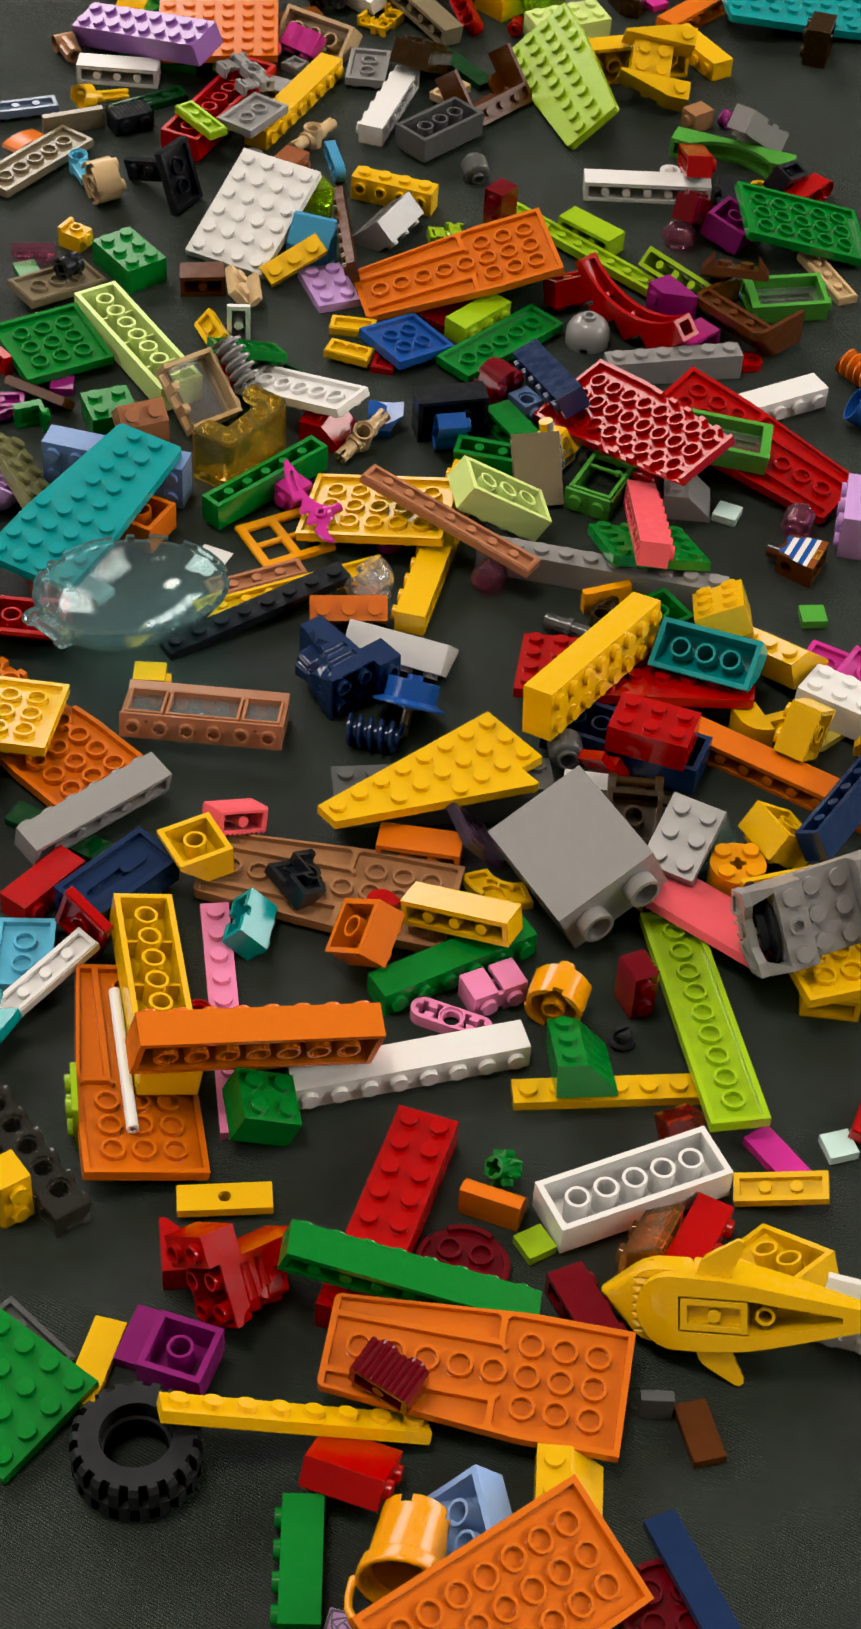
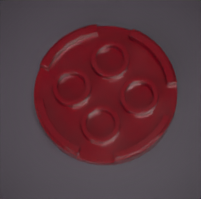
M447 1225L446 1229L435 1232L429 1237L426 1236L420 1242L415 1252L419 1256L433 1257L443 1263L465 1266L471 1271L485 1275H496L502 1280L509 1281L510 1258L508 1253L494 1239L493 1234L473 1225Z
M660 1558L648 1560L637 1565V1572L655 1599L617 1624L618 1628L698 1629Z

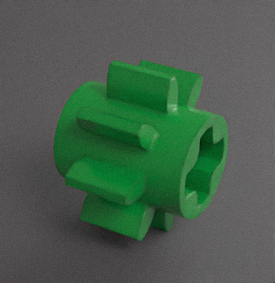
M493 1149V1155L484 1160V1176L492 1179L491 1186L513 1187V1181L522 1177L523 1162L514 1157V1150Z

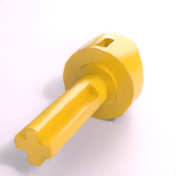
M78 84L72 86L70 98L80 109L97 106L98 103L129 99V90L121 88L96 91L92 84Z

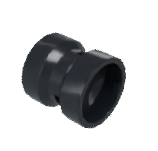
M72 251L65 256L56 258L53 262V269L58 278L66 280L72 277V275L83 272L85 263L78 252Z

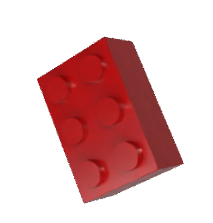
M623 691L607 726L604 750L683 772L698 738L702 713Z

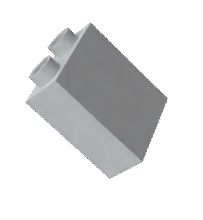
M580 765L487 831L504 860L519 879L524 882L530 893L575 949L585 941L594 942L606 936L612 929L614 920L633 906L640 908L650 904L658 896L661 886L668 881L653 851Z

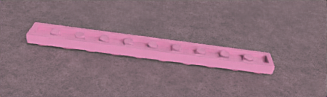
M228 902L200 904L208 1003L219 1009L233 1008L239 1005L234 951L222 943L225 927L228 923H231ZM234 1070L214 1071L220 1141L230 1140L222 1088Z

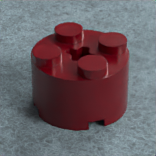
M492 357L482 364L478 370L481 374L477 380L474 378L472 382H484L489 396V405L508 400V393L522 388L524 374L504 359Z

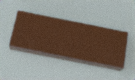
M6 375L4 383L71 411H73L76 404L66 397L11 375Z

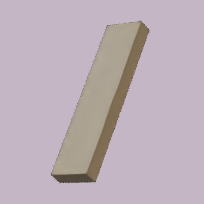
M803 252L797 253L796 259L808 273L820 272L822 280L826 282L827 294L837 306L857 302L858 295L825 258L813 257Z

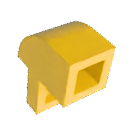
M754 702L752 709H731L728 728L772 747L774 734L779 727H782L785 717H783L784 710L765 715L756 702Z

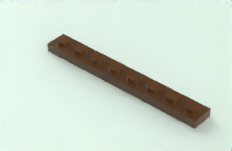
M340 185L334 187L335 195L331 197L334 216L337 220V235L345 276L350 275L351 282L355 283L361 280L348 204L343 187Z

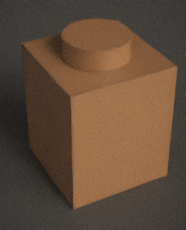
M702 101L682 107L680 126L700 132L712 128L714 109Z

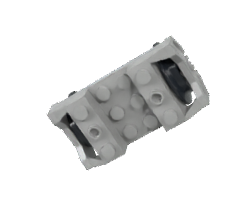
M861 846L858 851L758 883L748 881L742 888L731 889L730 908L732 915L738 918L734 920V924L738 925L737 936L741 938L739 940L740 949L751 973L763 979L769 976L796 972L820 964L819 956L861 943Z

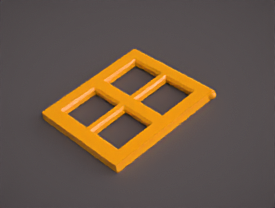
M301 507L244 523L234 528L262 567L299 558L300 561L335 551L336 545L330 542H320V545L304 550L298 548L293 539H296L295 532L288 534L280 523L301 518L302 515L299 513ZM270 527L277 536L276 538L256 543L249 532ZM282 543L290 553L269 560L262 549Z

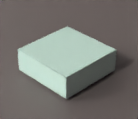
M720 500L712 513L711 520L734 527L742 515L743 507Z
M848 1128L819 1135L818 1143L829 1165L858 1159L860 1152L854 1140L848 1138Z

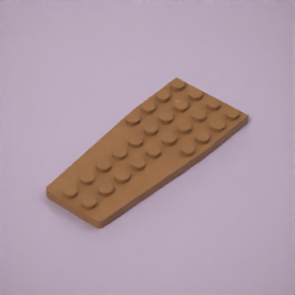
M247 833L245 835L236 834L235 836L226 835L225 837L233 847L234 872L209 882L196 877L193 885V895L195 898L213 903L228 902L229 907H231L233 899L250 888H254L278 906L275 919L332 933L345 898L367 899L371 891L386 889L401 900L416 881L460 891L465 866L429 861L412 856L401 857L397 853L381 851V854L375 853V850L357 847L255 834L249 835ZM313 849L316 853L313 862L315 866L320 867V878L325 884L326 892L313 904L296 911L264 873V870L268 863L289 860L295 851ZM402 922V929L397 935L393 947L420 952L445 942L447 934L405 925Z

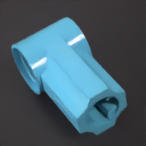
M74 148L69 151V173L78 179L81 186H84L82 175L85 174V168L81 169V165L83 162L89 161L88 153L84 149Z

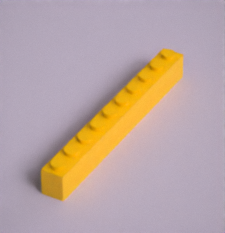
M455 459L452 467L447 468L445 478H448L447 475L457 465L460 459ZM455 506V509H454V510L458 511L459 513H461V514H463V515H465L466 517L469 518V516H470L469 513H462V512L459 511V510L456 508V506ZM447 533L442 547H416V557H412L410 562V573L406 572L404 577V589H399L397 596L398 604H393L390 618L394 620L395 631L424 637L459 545V539Z

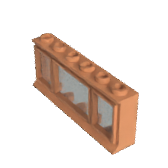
M130 679L125 701L121 711H119V736L281 751L289 721L290 693Z

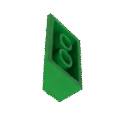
M560 1016L547 1019L546 1053L556 1098L618 1096V1089L605 1042L578 1018Z

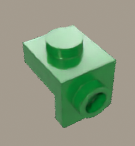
M41 399L12 404L16 429L40 424L43 432L48 431V422L51 421L49 408L44 407Z

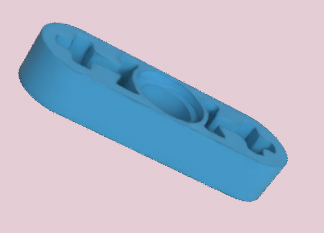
M324 141V158L334 183L345 182V164L336 141Z

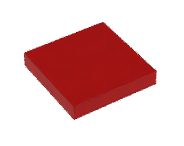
M73 886L65 891L55 921L69 935L79 927L97 941L100 945V950L92 956L96 960L103 954L114 926Z

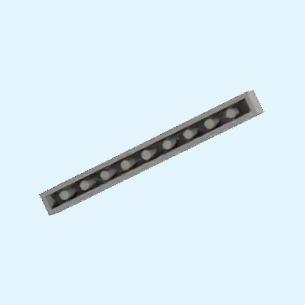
M505 536L501 537L541 559L539 567L525 578L478 550L475 571L577 590L624 580H630L632 592L643 595L665 587L688 610H693L692 594L696 593L698 589L720 586L722 582L730 578L729 576L701 571L612 566L604 554Z

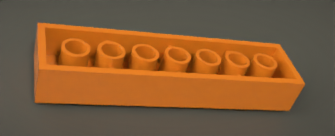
M365 1000L357 1001L353 1004L327 1002L323 1005L298 1003L294 1006L268 1004L263 1007H249L247 1005H238L233 1008L220 1009L216 1006H208L203 1009L193 1010L178 1007L166 1011L147 1008L140 1012H135L125 1039L129 1074L235 1070L236 1067L260 1069L371 1064L386 1037L381 1004L369 1003V1001Z

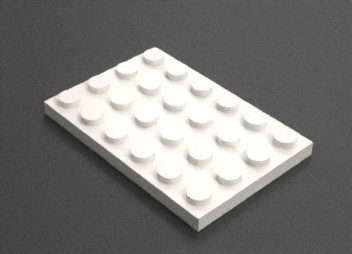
M244 148L186 246V254L207 262H224V267L233 264L237 270L241 269L247 275L257 272L259 279L264 280L259 267L279 254L288 238L294 212L296 210L301 212L304 210L322 178L321 172Z

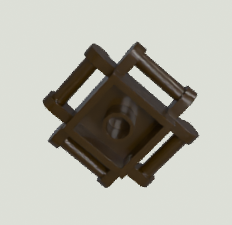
M608 772L607 790L601 791L648 846L662 818L663 807H667L672 796L664 795V777L655 776V779L621 776L617 775V772Z

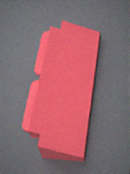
M666 876L668 881L661 886L658 896L644 907L749 968L740 949L739 940L741 938L737 936L738 925L734 924V920L738 918L732 915L730 908L731 897L696 878L693 886H689Z

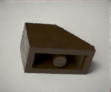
M608 0V3L620 15L636 19L640 17L646 6V0Z

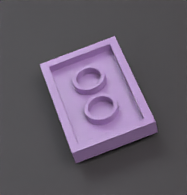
M328 263L327 265L316 267L310 266L297 272L299 281L319 314L361 306L357 291L349 277L345 276L340 263Z

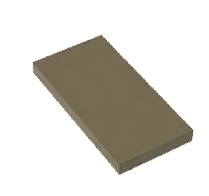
M84 260V271L77 275H72V277L66 280L58 278L52 266L8 279L7 287L30 308L34 309L74 297L75 292L105 284L108 280Z

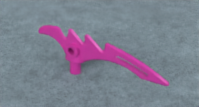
M284 460V474L291 498L295 502L302 501L299 513L301 515L309 513L306 524H318L314 532L324 541L334 543L335 539L330 536L328 525L334 519L335 514L343 511L340 502L330 506L322 505L310 498L301 487L298 472L288 460ZM291 472L293 473L298 491H295L290 477Z

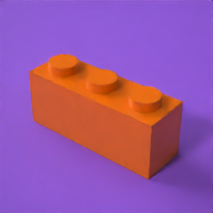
M310 595L309 620L322 615L331 624H349L350 619L369 624H386L388 621V595Z
M381 821L375 853L381 854V851L397 853L401 857L412 856L429 861L461 865L464 833Z

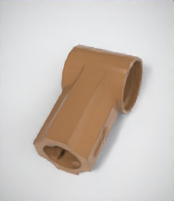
M69 31L51 36L54 52H60L66 61L75 65L79 54L83 52L76 44L74 33Z

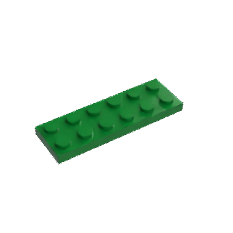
M530 304L436 355V364L464 382H472L474 378L478 379L481 374L478 370L488 359L497 357L508 362L514 359L513 351L530 341L537 339L542 343L562 332L564 323Z

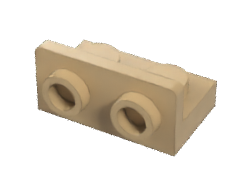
M233 264L225 268L228 295L237 304H250V308L257 306L263 299L259 274L254 272L246 277L245 273L241 269L237 270Z

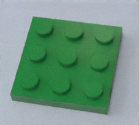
M208 336L207 346L212 348L215 343L224 338ZM239 339L237 345H246L241 350L242 353H250L246 361L254 360V364H256L257 360L266 361L267 365L280 366V362L287 363L288 353L276 343ZM212 348L213 352L216 354L217 349Z

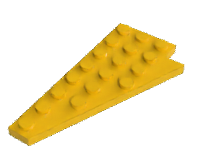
M487 711L319 804L317 813L334 829H340L534 793L538 791L539 782L527 772L542 764V756Z

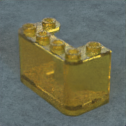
M251 384L243 391V400L250 404V410L230 426L226 427L213 420H207L194 428V477L217 487L285 450L286 401L284 398L260 386Z

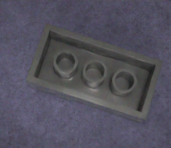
M454 96L397 123L395 146L420 162H428L483 135L484 112Z

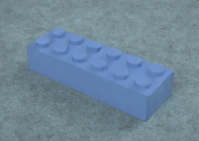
M51 424L41 441L44 479L53 482L105 435ZM181 451L182 458L153 495L176 503V508L184 509L193 492L192 453Z

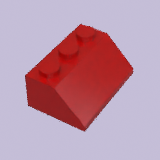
M0 595V636L66 642L70 628L69 602Z

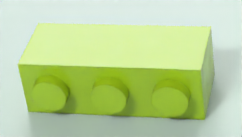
M576 206L559 215V225L614 255L623 251L625 231Z
M498 294L474 300L445 317L444 336L457 344L510 316L511 302Z

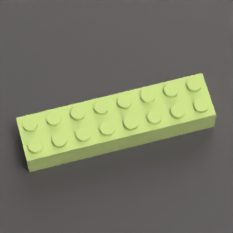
M116 281L75 292L74 302L78 304L114 355V360L149 399L163 396L166 410L173 409L155 373L163 364L184 357L179 349ZM193 365L169 374L173 382L179 383V394L184 404H190L203 399V375Z

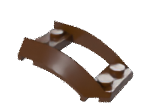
M714 251L702 262L700 275L702 277L719 279L732 277L740 278L741 281L742 279L764 282L769 280V270L760 256L757 266H754V263L751 262L733 264L728 259H719L718 262L714 261Z

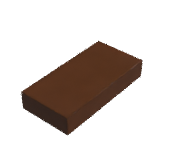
M706 1398L675 1404L673 1415L693 1469L725 1463L727 1455Z

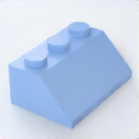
M476 1464L427 1496L442 1504L447 1510L446 1520H451L447 1556L512 1514L503 1476Z

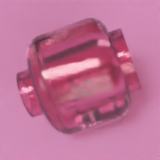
M672 220L667 227L663 228L662 239L665 240L666 246L670 249L686 250L694 243L695 229L688 222Z
M805 503L791 504L785 511L781 521V528L787 537L791 534L808 537L816 521V514Z
M484 558L474 568L471 580L478 591L484 594H492L504 585L508 578V570L506 566L492 558Z

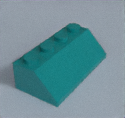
M664 616L647 665L748 693L761 675L768 650L762 641Z

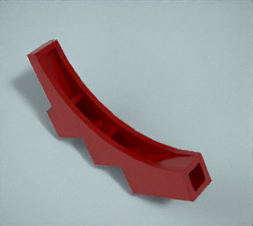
M596 252L575 262L593 301V304L589 305L590 311L604 317L607 323L614 320L623 341L640 334L646 348L651 349L672 347L699 334L690 313L664 315L651 311L631 299L609 276Z

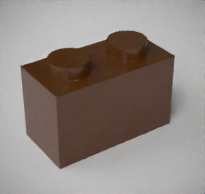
M224 262L179 263L181 297L226 296Z

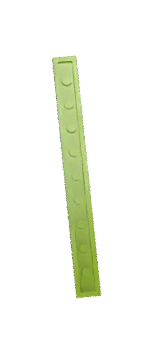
M517 201L516 214L531 210ZM543 216L556 247L579 260L596 252L604 269L612 279L621 282L646 297L648 282L657 278Z

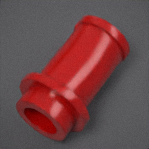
M516 15L512 17L507 27L510 35L516 37L522 33L524 20L521 16L518 15L517 19Z

